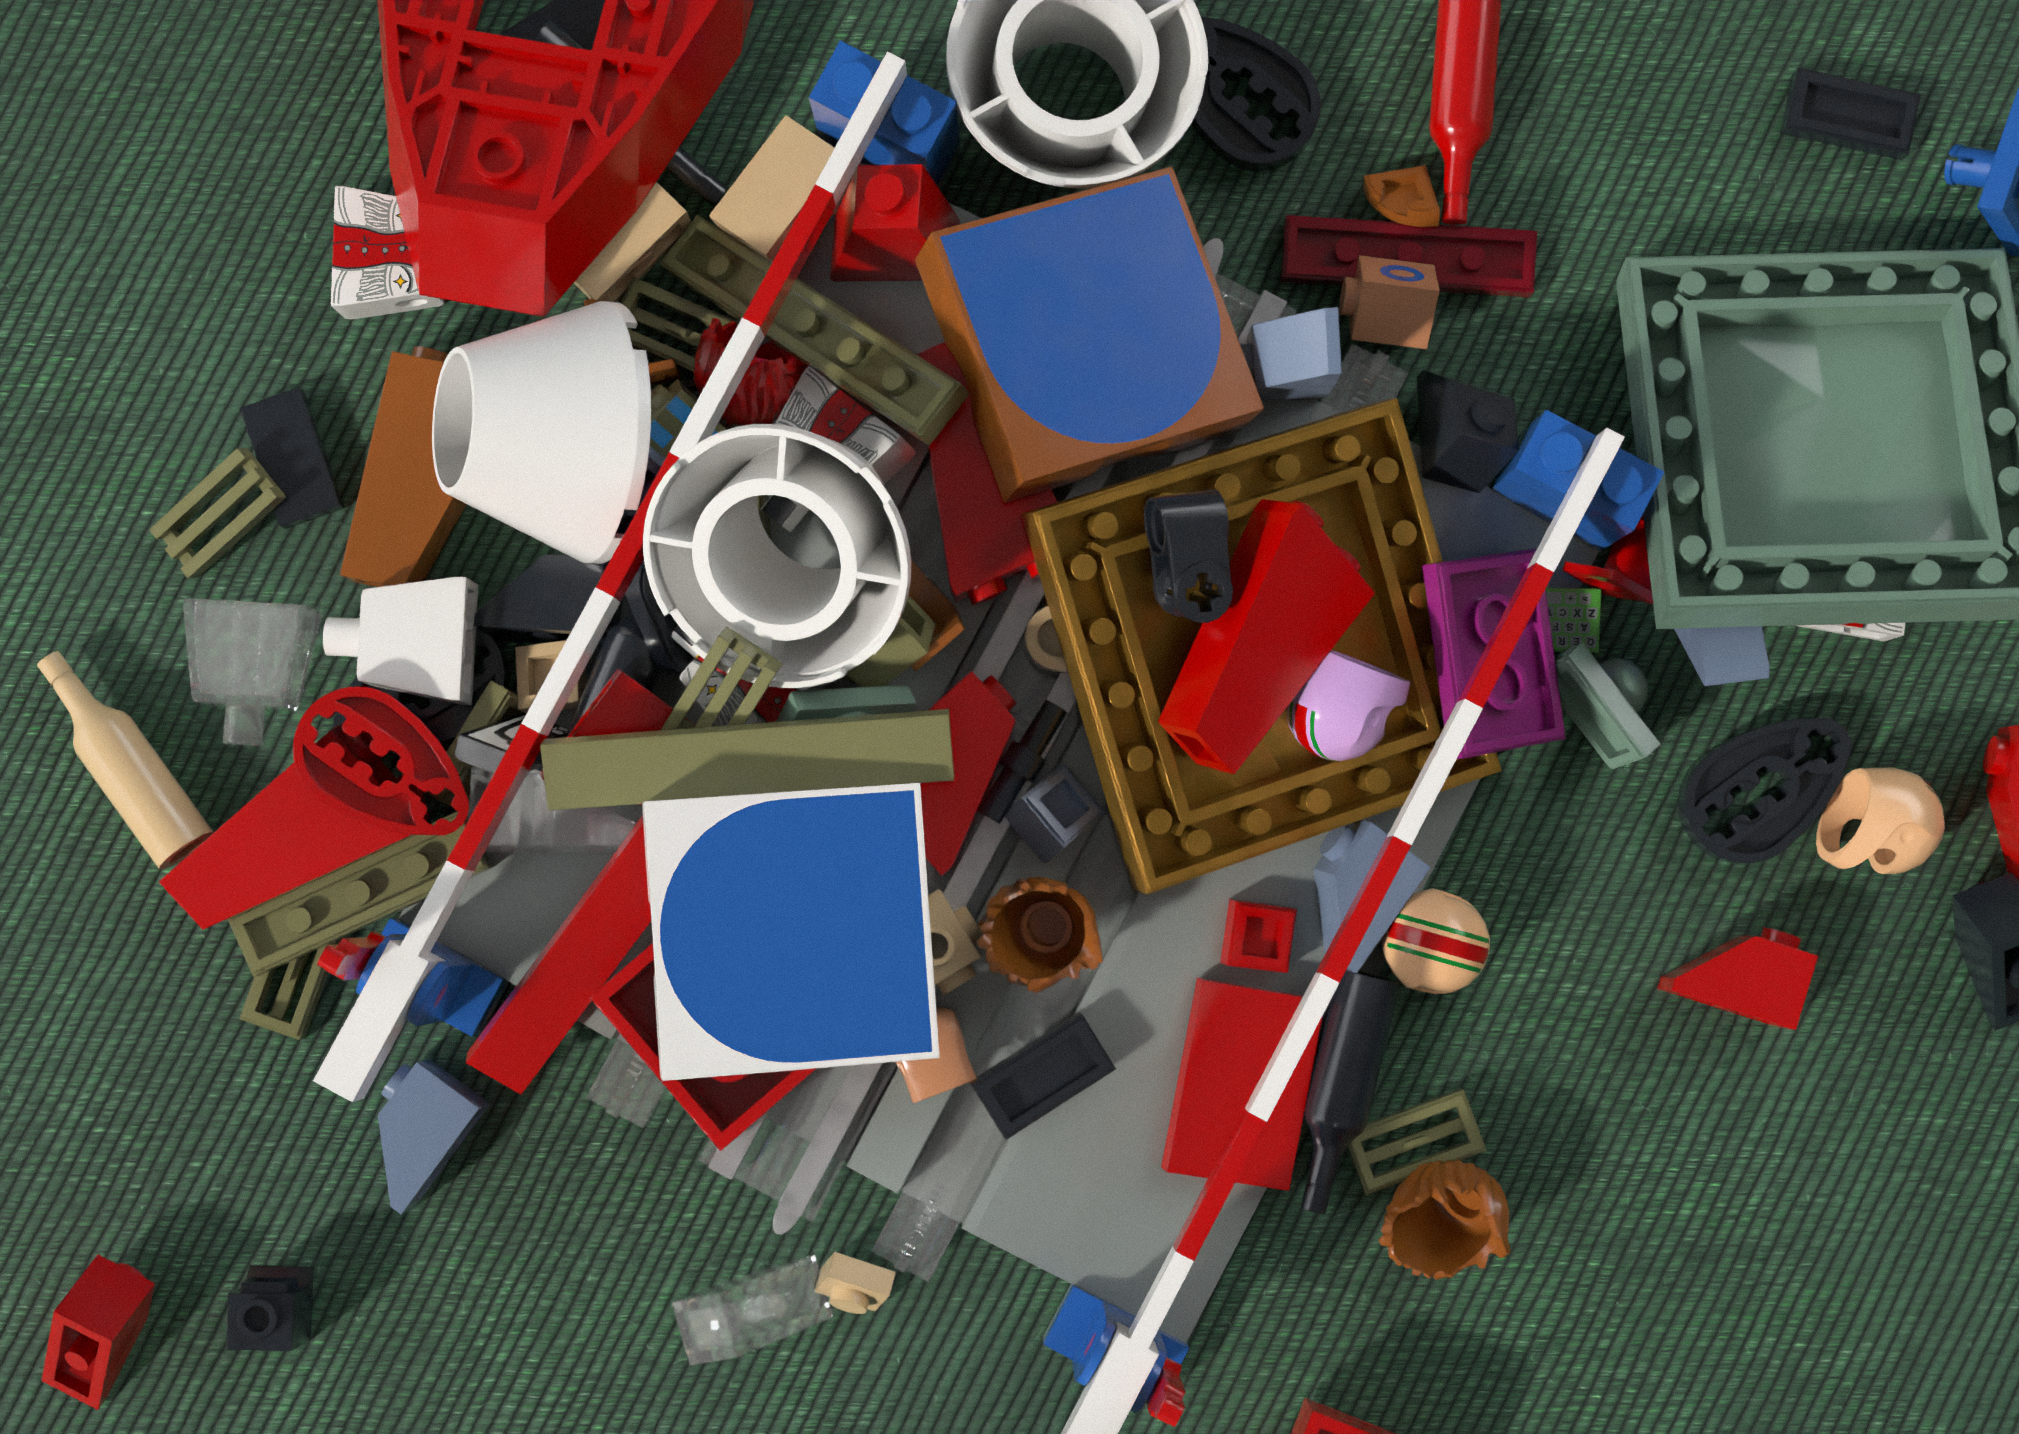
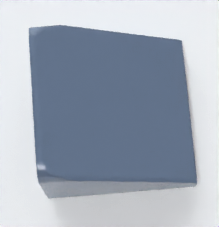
M1063 763L1010 807L1005 818L1037 857L1045 863L1106 812Z

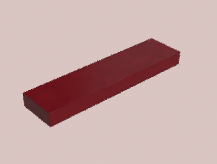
M1286 215L1283 228L1280 282L1342 286L1345 277L1355 278L1360 255L1434 265L1439 292L1531 297L1534 293L1537 231L1452 225L1414 227L1388 221Z

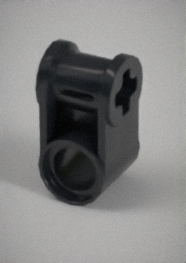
M1207 489L1149 498L1145 504L1144 526L1150 547L1154 584L1153 592L1156 602L1165 612L1173 616L1186 617L1194 622L1208 623L1219 619L1227 611L1233 595L1227 542L1229 520L1222 495L1216 489ZM1199 580V591L1190 593L1189 600H1187L1186 589L1196 586V582ZM1212 584L1217 586V590L1212 589ZM1168 589L1172 590V595L1169 594Z

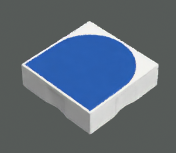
M920 783L645 801L642 803L648 900L651 906L655 967L654 992L659 1067L662 1081L940 1058Z

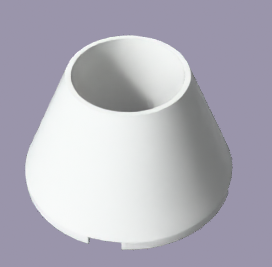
M958 0L947 38L946 67L950 91L953 100L957 101V110L964 124L980 145L996 160L1011 170L1044 184L1065 188H1095L1128 179L1146 171L1165 157L1182 139L1198 111L1208 72V47L1204 25L1193 0ZM1052 43L1080 45L1100 55L1113 68L1121 82L1125 102L1111 113L1095 119L1069 120L1046 112L1026 95L1018 82L1014 65L1025 54L1043 45Z
M599 301L453 348L447 355L440 372L432 421L434 468L438 483L443 492L580 562L601 564L609 561L624 534L616 533L624 509H638L645 480L650 444L651 389L646 350H636L632 347L627 328L636 329L638 323L631 311L625 305L618 302Z
M752 424L724 430L690 448L672 465L657 486L648 507L643 534V555L651 590L664 616L670 612L680 628L694 642L690 648L703 659H705L719 634L727 626L782 662L783 665L770 684V687L802 688L817 686L845 676L849 670L877 653L897 626L904 611L911 582V556L903 521L875 469L860 454L841 443L804 429L785 425ZM776 495L786 497L803 504L818 515L835 539L840 555L841 568L819 569L809 567L792 560L781 552L770 540L762 526L758 513L757 496ZM729 648L717 668L728 673L739 654ZM751 663L741 679L754 683L762 669Z

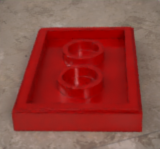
M1197 977L1161 1164L1163 1170L1168 1173L1201 1178L1209 1177L1304 995ZM1322 1017L1235 1183L1289 1191Z

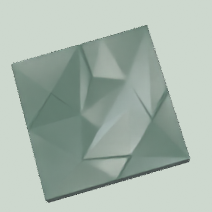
M2005 248L1625 258L1617 277L1616 285L1635 449L1637 452L1636 457L1665 471L1643 513L1656 629L2019 620V327Z

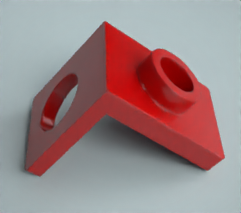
M1643 514L1634 531L1613 543L1605 568L1565 561L1562 571L1593 589H1601V594L1653 604Z

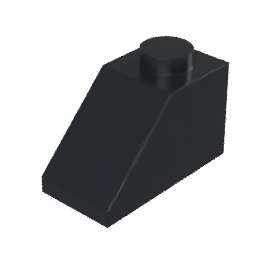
M1422 370L1416 377L1422 476L1425 479L1480 493L1519 451L1515 399L1473 384Z
M544 554L475 613L473 626L485 634L491 635L498 642L542 644L567 640L610 561L601 564L584 563L569 555ZM623 599L596 647H602L608 631L614 624L620 621Z
M2009 873L1989 882L1975 884L1967 890L1953 895L1955 939L1987 1019L1995 1031L2019 1022V880L2013 873Z

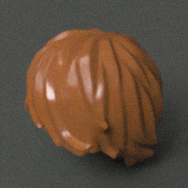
M1036 876L1029 877L1028 879L1019 878L1012 885H1004L989 899L986 905V914L982 916L978 923L982 934L976 943L979 948H984L985 962L989 965L990 971L1005 975L1009 983L1027 986L1028 991L1033 990L1034 993L1054 986L1062 978L1068 976L1071 979H1077L1082 968L1089 969L1090 967L1093 970L1103 962L1101 941L1093 907L1079 891L1069 889L1065 881Z
M1460 1159L1454 1161L1447 1160L1445 1162L1440 1160L1427 1162L1419 1165L1398 1186L1391 1203L1386 1206L1387 1212L1381 1227L1383 1235L1378 1239L1382 1246L1388 1247L1389 1257L1393 1259L1397 1266L1403 1265L1405 1268H1412V1275L1420 1276L1424 1273V1276L1428 1279L1434 1277L1435 1280L1444 1277L1452 1278L1465 1268L1476 1264L1479 1269L1485 1268L1488 1257L1491 1254H1496L1500 1258L1510 1254L1508 1202L1501 1185L1487 1171L1480 1167H1475L1473 1163H1463Z

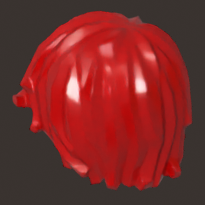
M712 318L709 328L704 330L700 337L694 365V382L699 395L702 393L732 338L734 330L737 328V323L734 321L722 326L719 318ZM766 342L760 345L720 420H725L727 426L733 424L740 426L772 424L775 419H778L808 365L773 342Z

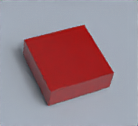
M1229 899L1220 963L1226 966L1288 973L1297 909L1289 906Z

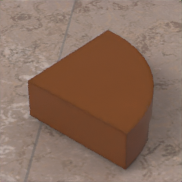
M1426 165L1364 176V194L1372 207L1380 214L1392 221L1408 226H1439L1440 209Z

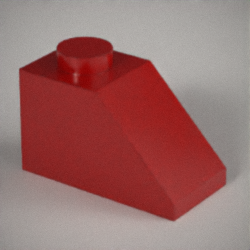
M1763 927L1760 937L1740 935L1661 976L1657 989L1778 1028L1796 1030L1818 955L1799 950L1801 938Z
M97 1254L53 1312L41 1381L99 1410L105 1402L148 1318L155 1283L146 1279L136 1268L123 1263L116 1264Z

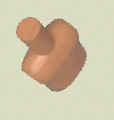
M936 1008L940 1058L895 1062L904 1077L912 1103L977 1079L966 1052L964 1036L954 1010L950 1008Z

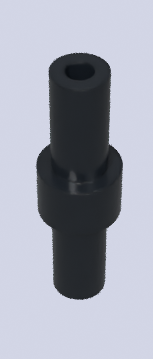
M1045 699L1020 742L1018 743L1013 740L999 763L1004 768L978 809L980 813L998 824L1002 822L1025 782L1028 780L1033 783L1046 762L1041 756L1067 715V711Z

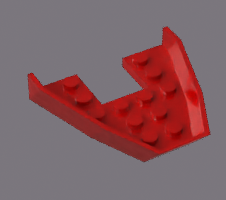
M378 0L389 167L419 295L544 317L632 218L740 56L754 0H605L592 50L475 31L484 0Z

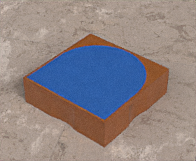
M1173 167L931 232L915 259L946 346L953 354L965 377L970 393L972 417L1004 503L1089 478L1101 469L1123 460L1148 456L1158 457L1239 432L1264 409Z

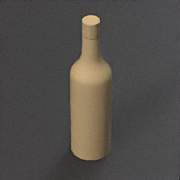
M59 651L44 657L37 666L48 682L53 685V689L71 714L74 726L73 747L79 759L160 870L169 868L184 860L214 833L133 719L124 711L105 706L96 700L77 675L73 673L72 668Z

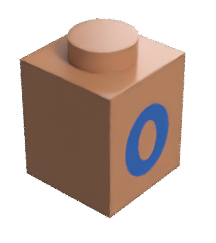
M1359 255L1355 278H1344L1339 303V314L1346 315L1349 319L1351 340L1427 349L1440 291L1435 266Z

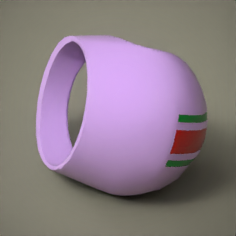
M1331 650L1285 709L1288 726L1300 745L1315 756L1334 761H1344L1360 757L1372 750L1385 735L1386 718L1395 706H1401L1406 703L1410 682L1379 667Z

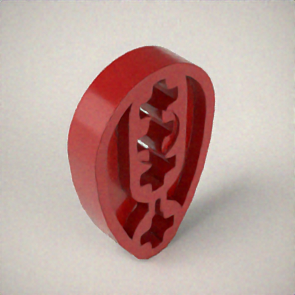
M368 687L341 688L315 701L300 719L293 740L295 768L305 787L323 803L347 817L375 828L406 835L444 836L455 832L464 824L469 813V800L455 765L441 743L424 723L389 694ZM335 713L343 715L346 720L342 725V730L348 736L356 739L363 732H366L373 737L369 748L374 754L383 758L390 751H393L401 757L396 767L404 774L402 779L397 784L386 780L380 787L373 785L369 781L373 770L368 764L358 761L352 768L348 767L342 762L346 751L341 745L330 742L325 748H321L315 744L319 733L312 726L313 721L319 715L328 720ZM414 785L424 793L428 791L433 795L440 794L444 788L451 791L455 795L451 806L458 812L455 819L449 822L447 819L440 818L434 825L428 823L423 818L428 808L420 801L421 797L409 789V786Z

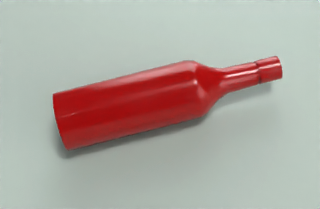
M1438 0L1429 131L1444 161V197L1441 222L1445 224L1462 225L1467 223V197L1469 196L1472 164L1477 153L1489 140L1493 130L1502 0Z

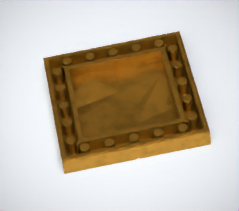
M1397 398L1370 403L1021 513L1134 890L1150 894L1404 805L1444 728L1422 565L1443 562ZM1207 489L1218 490L1224 499L1229 520L1227 541L1229 563L1249 518L1261 499L1289 503L1294 500L1301 501L1321 516L1324 521L1322 530L1336 546L1349 552L1359 562L1361 570L1358 573L1375 592L1374 596L1332 650L1379 667L1410 682L1406 703L1401 706H1395L1390 711L1385 722V735L1372 750L1360 757L1344 761L1328 760L1315 756L1302 747L1295 739L1288 726L1286 711L1284 710L1234 775L1196 764L1159 724L1158 720L1202 622H1194L1186 617L1173 616L1165 612L1156 602L1153 592L1154 584L1150 547L1144 526L1145 504L1149 498ZM1197 580L1196 586L1186 589L1187 600H1189L1190 593L1199 591V580ZM1212 584V589L1217 590V586ZM1168 589L1169 594L1172 595V590ZM1497 752L1456 759L1440 792L1502 771Z

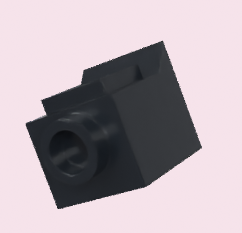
M250 1265L246 1280L241 1282V1287L228 1293L226 1350L293 1351L310 1341L314 1267Z

